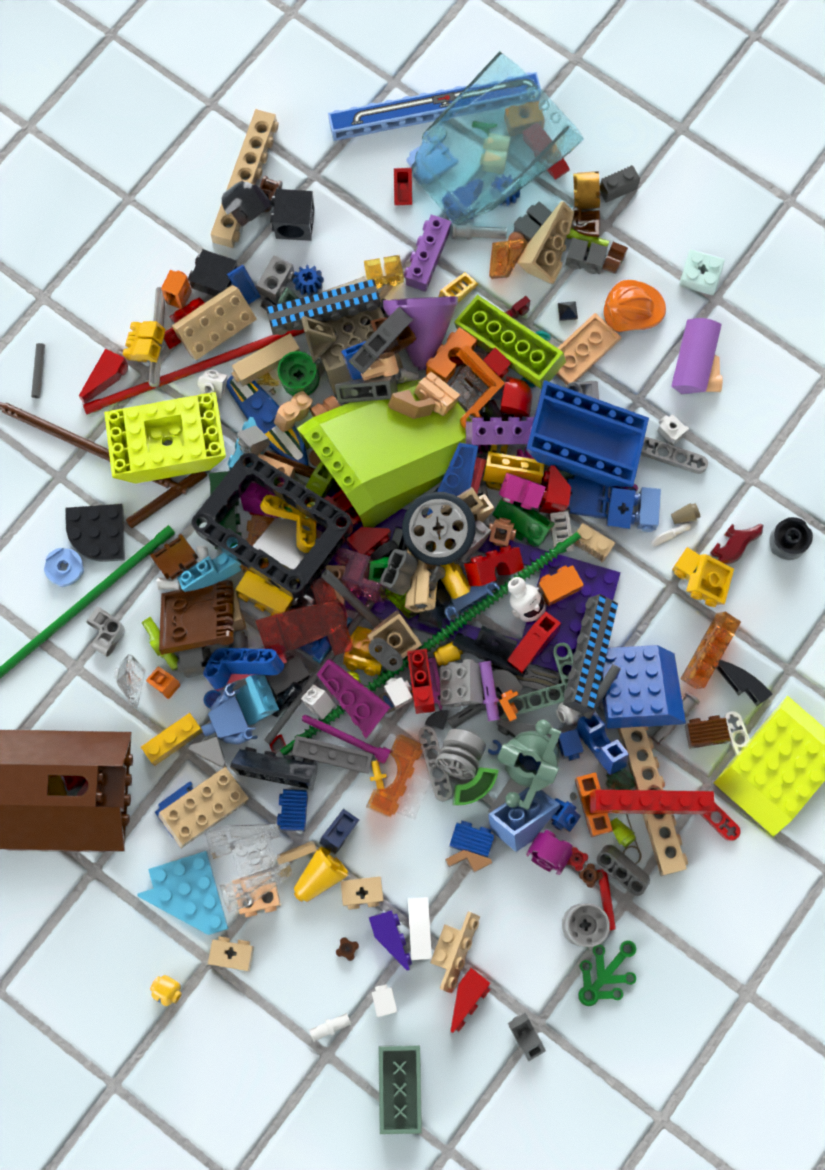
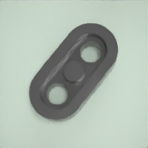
M377 637L370 641L368 645L369 653L379 663L390 671L400 669L403 659L398 651L383 638ZM377 645L382 646V650L379 652L375 651ZM395 658L397 662L393 665L390 664V659Z

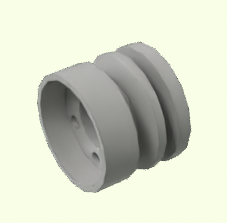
M451 729L447 732L443 742L444 747L440 749L436 765L443 772L453 777L472 779L475 776L476 769L479 766L478 761L483 756L486 744L480 737L469 731Z
M595 904L571 906L563 916L562 930L564 936L570 943L577 946H597L606 939L609 933L610 922L608 916L601 907ZM583 921L588 923V926L585 927V931L584 928H580V924H582Z

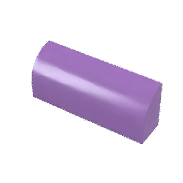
M707 318L687 319L671 385L679 393L706 392L722 326L719 322Z

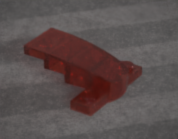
M322 577L318 578L311 586L317 603L300 606L256 620L264 648L273 649L279 655L328 635L334 656L352 651L354 647L346 626L347 613L344 605L337 598L334 588Z

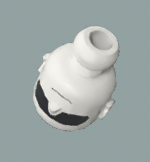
M520 577L511 579L508 583V590L511 592L510 604L513 608L512 613L514 616L526 622H533L539 619L546 610V603L542 594L538 591L539 588L526 584Z

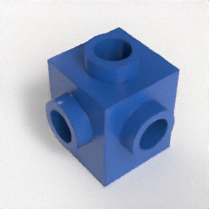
M555 798V801L560 804V808L551 818L553 821L552 825L560 831L565 829L571 832L581 815L575 811L577 807L568 801L565 803Z

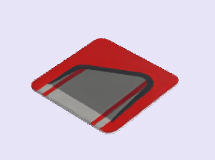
M282 734L276 736L269 745L274 753L279 752L280 749L286 746Z

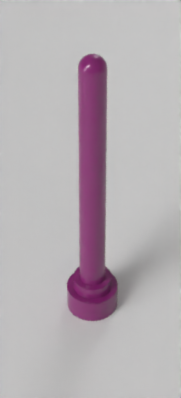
M308 715L302 716L304 723L375 755L377 761L385 764L390 754V749L386 747L377 748Z

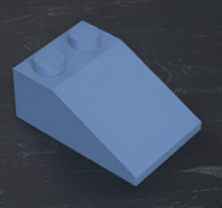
M530 787L519 793L521 800H525ZM542 790L536 792L529 810L519 806L512 808L504 803L488 814L490 830L517 852L533 841L560 808V804Z

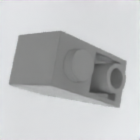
M256 425L237 433L238 444L241 446L240 450L243 454L253 453L258 456L259 453L263 452L270 445L269 438Z

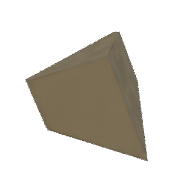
M303 316L301 321L314 363L337 338L332 325Z

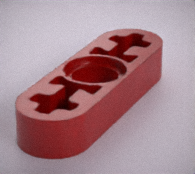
M716 803L715 812L720 813L722 817L719 823L711 820L712 813L707 815L700 814L725 840L733 841L740 836V827ZM727 820L728 823L725 825L729 829L732 827L735 829L733 832L735 836H728V830L725 827L720 829L719 826Z

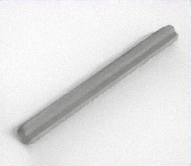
M157 287L155 291L153 321H157L164 327L165 298L161 287ZM159 345L161 349L157 363L150 362L149 385L151 387L159 386L162 345Z

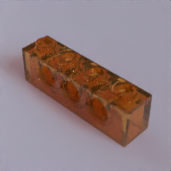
M726 611L716 613L680 679L695 689L705 688L741 621Z

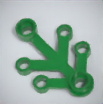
M624 941L620 944V952L606 969L604 965V946L599 944L593 947L592 952L596 958L597 979L593 984L591 983L590 975L592 963L588 960L581 961L579 967L583 974V987L579 990L578 998L583 1005L593 1006L597 1003L598 999L621 1000L623 998V991L620 988H613L611 991H599L604 984L626 983L632 985L636 982V975L632 972H627L625 975H612L626 957L635 955L636 945L632 941ZM625 945L630 946L631 951L629 953L624 951ZM601 947L602 954H596L595 949ZM584 962L589 964L588 970L582 968ZM631 974L633 976L632 982L627 981V975ZM615 990L620 991L621 995L619 998L614 997L613 993ZM586 992H590L592 994V998L590 1000H587L585 998Z

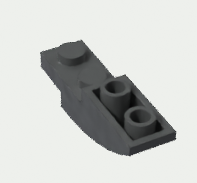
M398 307L353 355L349 362L359 372L364 374L413 319Z

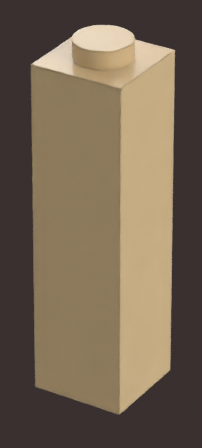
M290 333L233 364V372L231 374L236 383L240 382L243 387L278 368L283 356L290 352L300 351V348Z

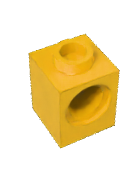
M687 547L672 568L674 574L681 579L685 578L688 580L691 573L698 566L701 555Z

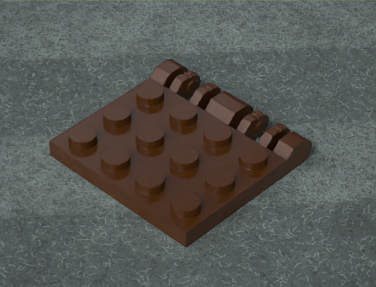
M220 581L192 591L184 592L181 589L161 593L159 651L161 655L214 644L228 645L233 643L234 601L232 597L234 596V584L232 581Z

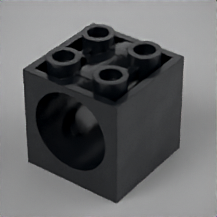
M276 189L275 196L272 195L273 212L270 213L272 232H275L276 239L312 241L315 211L313 191Z

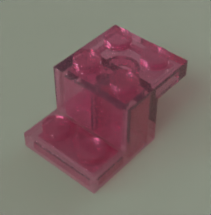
M340 547L334 558L339 566L346 567L342 577L344 585L356 597L364 596L371 602L378 603L380 601L384 603L386 594L381 583L368 580L369 565L373 561L371 556Z

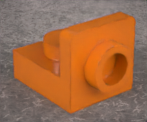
M512 690L501 694L502 699L499 700L509 721L516 719L515 714L519 713L514 702L509 703L508 701L518 695L517 691L513 693Z

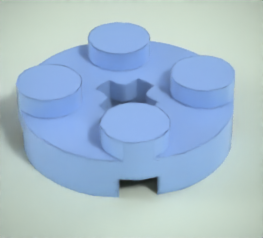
M57 548L46 557L45 575L52 583L60 587L75 583L84 572L81 557L72 549ZM61 563H68L69 566H67L66 571H59Z

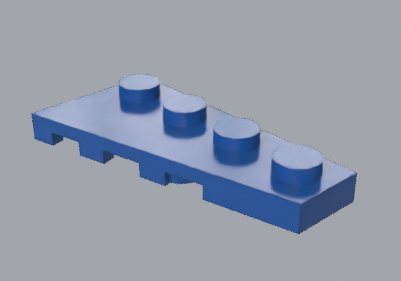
M465 443L458 444L437 492H447L459 496L471 488L478 446ZM431 508L429 509L427 515L433 513Z

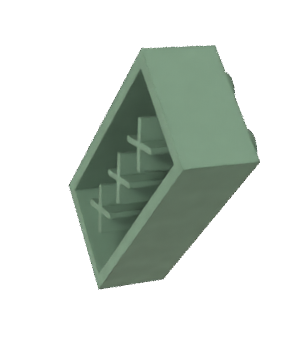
M420 1045L379 1046L380 1134H422Z

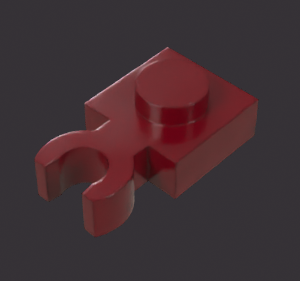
M524 296L510 310L504 313L515 319L520 315L524 316L529 311L531 300Z

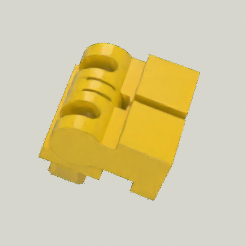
M157 321L131 322L130 329L132 331L128 332L125 346L128 348L123 350L122 355L128 361L147 362L149 360L150 362L157 363L161 349L159 345H162L166 329Z

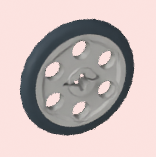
M432 492L423 495L410 505L402 523V534L408 550L417 559L430 565H447L459 560L468 552L476 534V523L471 509L461 498L447 492ZM445 505H449L452 508V513L449 516H444L441 513V509ZM431 508L433 511L432 516L427 519L422 516L423 509ZM455 521H462L464 524L463 529L459 532L453 529ZM438 522L444 527L440 533L441 540H439L438 532L434 531ZM417 526H423L425 533L420 537L416 536L414 529ZM448 539H454L456 542V546L452 550L445 547V542ZM429 541L436 543L437 547L433 552L426 550V544Z

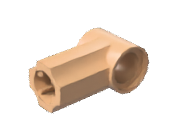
M387 352L381 354L364 374L361 373L363 380L366 381L382 375L387 377L397 374L399 369L395 353Z
M716 355L714 356L706 392L722 391L723 380L722 375H720L719 356Z

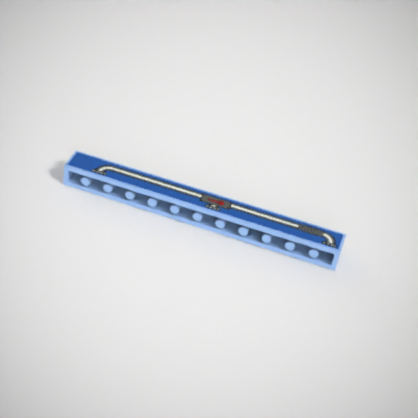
M527 72L523 75L508 76L498 80L492 79L488 82L473 83L463 87L457 86L452 89H441L432 93H421L412 97L405 96L397 100H386L382 103H370L366 106L351 107L341 111L335 110L328 113L329 125L333 141L538 101L541 98L542 90L537 72Z

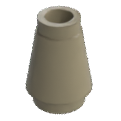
M689 503L671 514L674 524L697 521V518L701 517L696 503Z

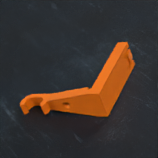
M468 345L461 348L456 355L489 389H486L461 417L460 423L465 429L467 417L471 414L474 418H479L480 414L478 411L505 384Z

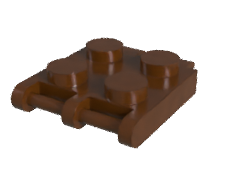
M181 533L177 539L169 544L166 543L164 548L155 554H150L166 579L171 578L172 580L183 573L181 569L184 567L188 570L198 563L196 559L199 558Z

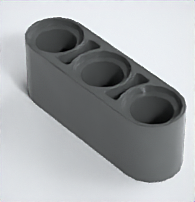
M613 845L604 846L598 854L597 864L631 894L635 896L644 894L650 884V877L645 871ZM604 854L609 855L611 859L606 858ZM620 868H624L627 873L623 872ZM636 881H639L643 886L638 885Z

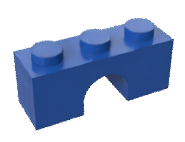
M595 711L591 719L584 716L578 719L577 731L608 774L611 775L626 767L629 753L618 739L613 742L608 739L605 732L606 724Z

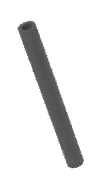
M325 570L322 573L321 577L374 628L382 622L329 570Z

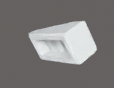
M568 511L551 513L549 515V520L554 523L557 520H564V522L555 523L551 530L554 548L557 546V543H562L572 536ZM559 527H565V528H566L565 530H557V531H556V528H559ZM567 534V537L557 538L558 535ZM573 544L566 549V552L574 551Z

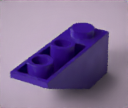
M391 910L369 917L374 937L407 971L410 970L409 966L413 964L410 954H405L403 946L407 944L403 933L399 934L397 926L400 925L397 913L393 914Z

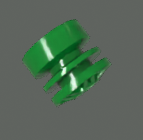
M294 351L286 354L280 360L277 368L278 377L289 395L293 397L298 392L304 391L310 396L316 391L319 386L320 377L316 363H313L310 355L305 352Z

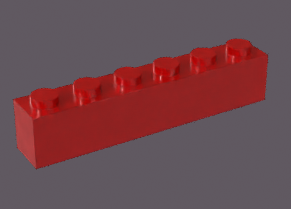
M594 790L590 793V812L710 814L715 812L714 791Z

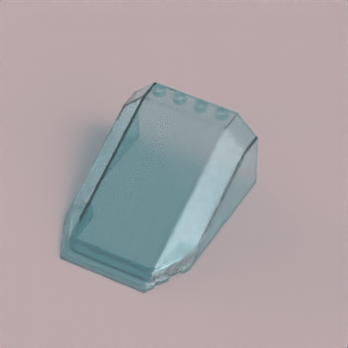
M499 51L423 133L422 144L416 153L415 162L411 167L412 176L454 224L495 209L571 153L584 140V137L538 84L517 63Z

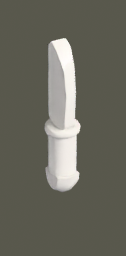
M683 523L674 529L658 535L652 541V545L656 547L685 531H689L691 525Z

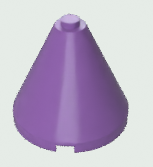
M458 296L383 300V308L388 317L400 307L413 319L408 326L414 332L417 339L406 347L405 350L414 367H418V370H427V361L437 355L436 352L443 342L458 305Z

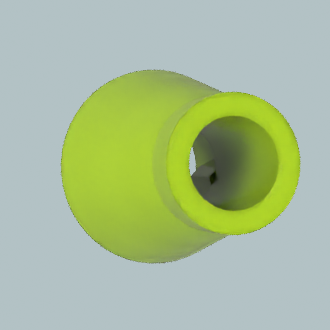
M617 817L610 822L612 832L619 845L626 848L636 840L635 832Z

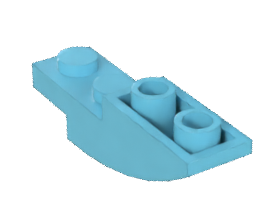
M222 553L213 560L208 556L184 571L177 578L184 592L216 584L241 571L240 565L242 564L226 553Z

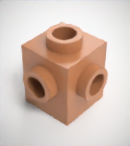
M507 518L496 519L493 524L490 523L489 529L491 533L489 534V541L497 546H508L510 540L514 541L516 530L513 529L514 523H510L511 520ZM500 529L506 530V533H501Z

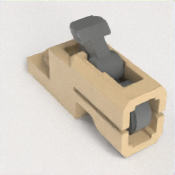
M407 549V553H409V554L412 555L414 558H416V557ZM417 559V569L410 578V589L406 592L405 608L414 613L435 608L437 581L440 578L443 579L446 574L445 569L440 565H430Z

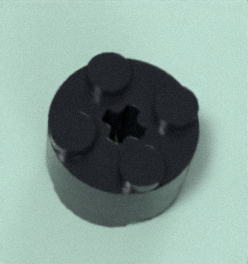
M788 517L779 522L771 532L769 538L771 551L774 555L785 560L797 559L810 547L813 533L804 520L797 517Z

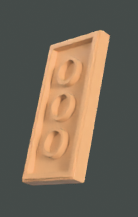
M594 313L558 347L559 350L564 352L566 363L557 372L556 376L566 385L576 382L621 340V336Z

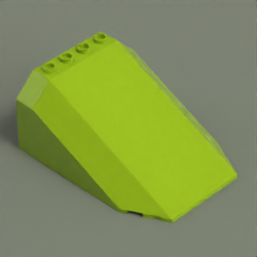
M422 379L397 383L398 392L410 390L415 401H420L414 392ZM390 399L350 402L311 418L299 426L297 430L307 450L312 447L358 513L363 527L374 528L443 480L458 444H466V429L460 423L461 417L466 412L458 402L444 416L432 411L431 415L416 419L390 409L388 406ZM468 416L467 419H466V421H467V422H472V420H471L470 417Z

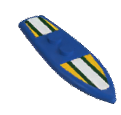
M230 376L227 379V389L246 419L249 420V417H253L257 427L269 438V447L278 455L309 466L305 445L295 425L290 430L282 432L274 424L280 406L255 380L242 387L240 382L236 383L233 376Z

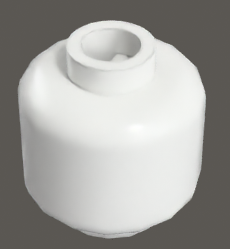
M563 702L559 703L556 710L558 719L567 725H573L578 722L579 718L583 717L582 713L563 705Z

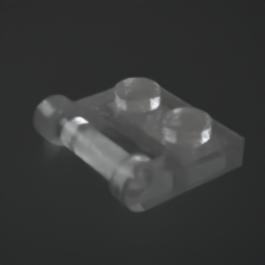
M466 366L449 386L460 394L457 402L468 411L480 396L464 379L467 378L482 394L487 388L471 372L470 367Z

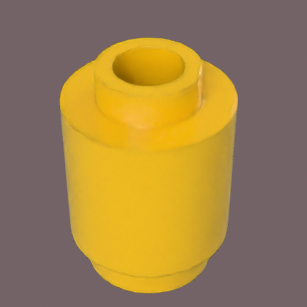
M453 642L436 648L433 655L438 666H446L449 662L460 660V655L463 654L462 650L452 645Z

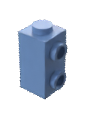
M642 487L640 492L636 493L638 494V511H635V522L637 523V529H642L643 532H653L659 525L661 489Z

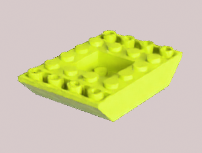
M216 392L104 412L112 477L115 479L137 484L211 470L226 458ZM167 440L173 441L169 446L163 445Z

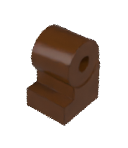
M613 241L602 269L616 274L626 256L628 247Z

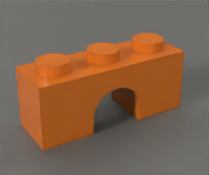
M460 327L455 333L451 332L446 344H442L438 348L437 355L427 361L426 376L432 372L447 384L455 374L456 364L451 362L449 358L458 357L456 353L465 345H468L474 351L477 338Z
M596 772L577 777L575 784L590 837L612 832L608 813L590 812V793L594 790H601Z

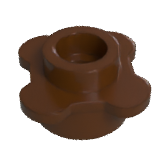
M592 863L588 864L587 868L579 873V878L589 888L594 887L595 883L603 877L602 873L598 872Z
M346 937L341 938V944L336 950V955L338 957H346L348 961L354 960V953L359 948V944L356 941H349Z

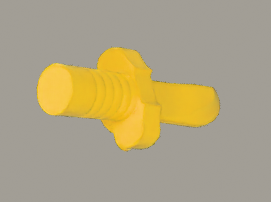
M376 760L371 762L374 776L369 778L370 781L375 780L380 803L383 804L386 800V791L382 779L387 778V775L381 774L379 761Z

